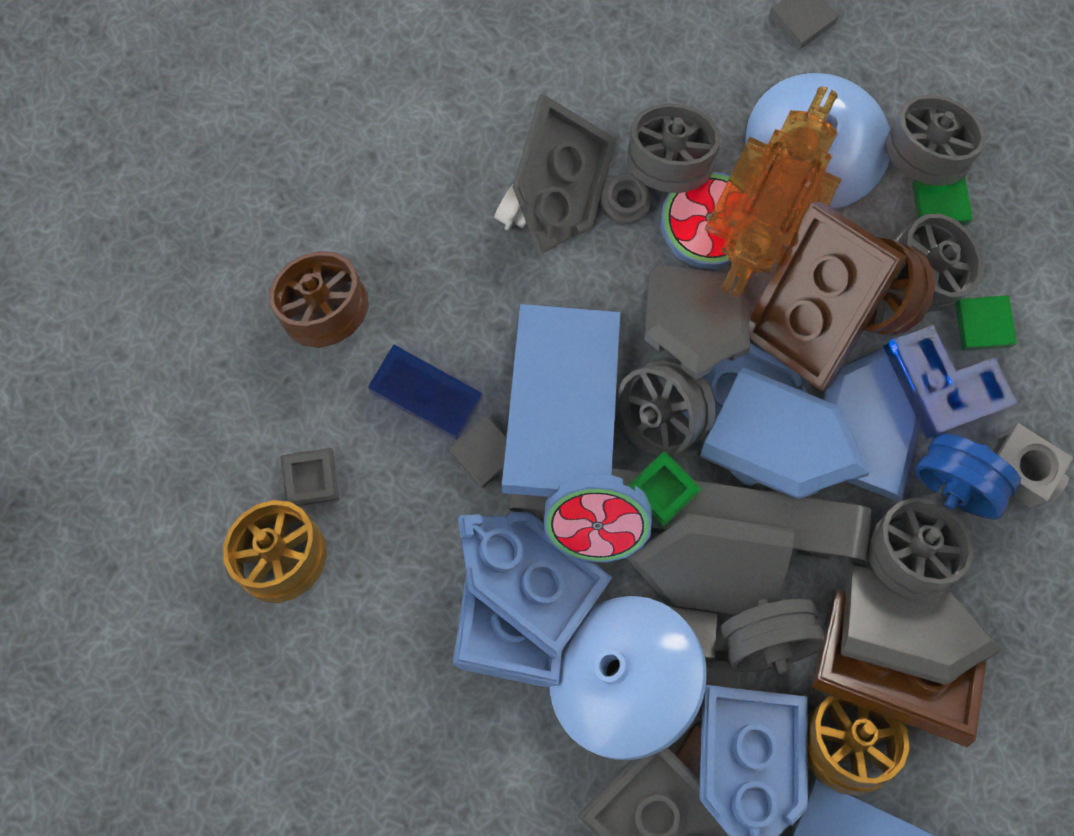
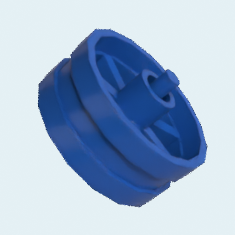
M939 433L934 436L927 447L928 453L920 459L914 469L915 475L920 482L936 494L944 483L946 486L942 494L947 498L944 506L948 509L954 510L957 506L963 511L981 518L993 520L1001 518L1008 507L1009 498L1016 494L1021 485V477L1015 468L1002 457L992 452L986 444H978L953 434Z

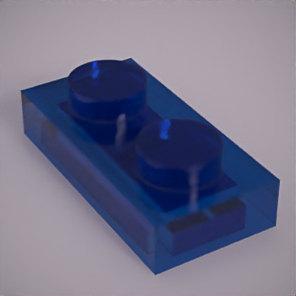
M394 344L367 387L374 395L455 440L460 438L483 398L482 392Z

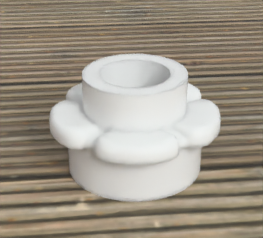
M513 184L502 199L494 216L495 219L506 224V231L511 230L514 224L522 229L526 225L513 190Z

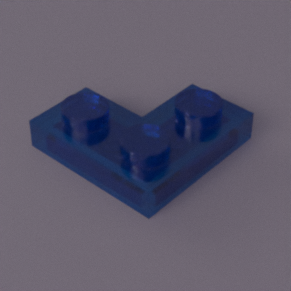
M934 325L894 338L883 345L926 439L999 413L1018 404L996 358L956 371Z

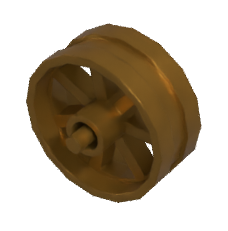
M267 501L256 504L242 513L228 530L223 544V563L231 578L240 584L247 593L262 602L277 604L296 599L314 585L322 574L327 559L326 539L318 526L303 509L288 501ZM289 522L304 524L286 536ZM275 523L274 530L266 528L270 524ZM308 539L304 553L292 550ZM251 542H252V545H253V548H254V549H249V550H248V547H249V545H250ZM259 561L249 576L245 578L244 564ZM271 568H273L276 580L261 583Z
M829 695L808 715V767L829 788L841 794L860 796L877 790L884 783L893 779L905 766L910 748L908 730L904 723L833 695ZM841 705L854 706L858 709L853 724ZM826 709L839 730L821 726L820 721ZM868 715L873 719V721L877 724L880 730H877L876 726L871 721L867 720ZM823 740L832 742V756L829 755ZM884 740L887 756L872 745ZM864 757L880 768L883 774L876 778H867ZM839 761L851 762L853 774L842 769L837 763Z

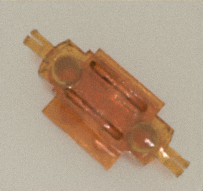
M821 86L817 88L807 112L790 110L781 130H774L768 145L749 137L704 229L726 240L721 252L728 257L731 268L724 283L721 285V289L728 294L736 276H739V280L731 295L741 297L751 275L758 272L769 274L774 263L779 265L811 203L820 201L829 207L842 180L825 171L833 156L828 151L838 133L826 121L838 98V94L831 89L823 107L820 104L828 87Z

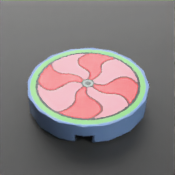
M713 172L708 182L695 190L682 193L669 192L662 206L660 228L666 243L678 259L696 268L719 269L736 262L733 254L735 246L745 230L754 227L759 228L760 211L754 195L741 181L725 173ZM745 242L742 244V247L748 253L753 243Z
M585 474L570 478L560 484L558 492L552 497L550 494L545 502L544 531L553 546L567 556L586 562H611L627 558L640 550L651 535L652 507L645 493L637 486H635L634 491L632 488L623 485L622 478L610 474Z

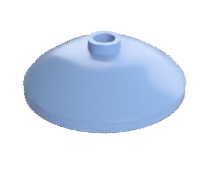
M807 73L796 75L777 83L765 92L754 106L746 128V152L757 178L773 195L788 204L802 209H809L811 203L818 201L833 210L858 202L876 187L883 177L890 160L885 142L890 128L882 109L874 98L860 86L835 75ZM818 124H828L829 126H831L833 132H822L819 129ZM802 128L809 129L818 138V149L806 169L801 172L788 171L781 163L780 156L793 131ZM791 147L798 155H807L806 151L801 147Z
M625 596L606 600L590 609L562 649L559 685L550 687V696L555 714L567 734L580 746L592 753L614 760H636L652 756L677 741L694 721L705 693V656L694 630L677 612L667 605L650 598ZM614 660H619L620 668L618 672L608 677V665Z

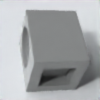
M1019 423L1001 432L991 451L1014 467L1021 477V485L1012 497L1028 507L1056 500L1068 484L1069 476L1064 473L1073 457ZM1021 458L1027 459L1034 466V481L1026 478L1021 472Z

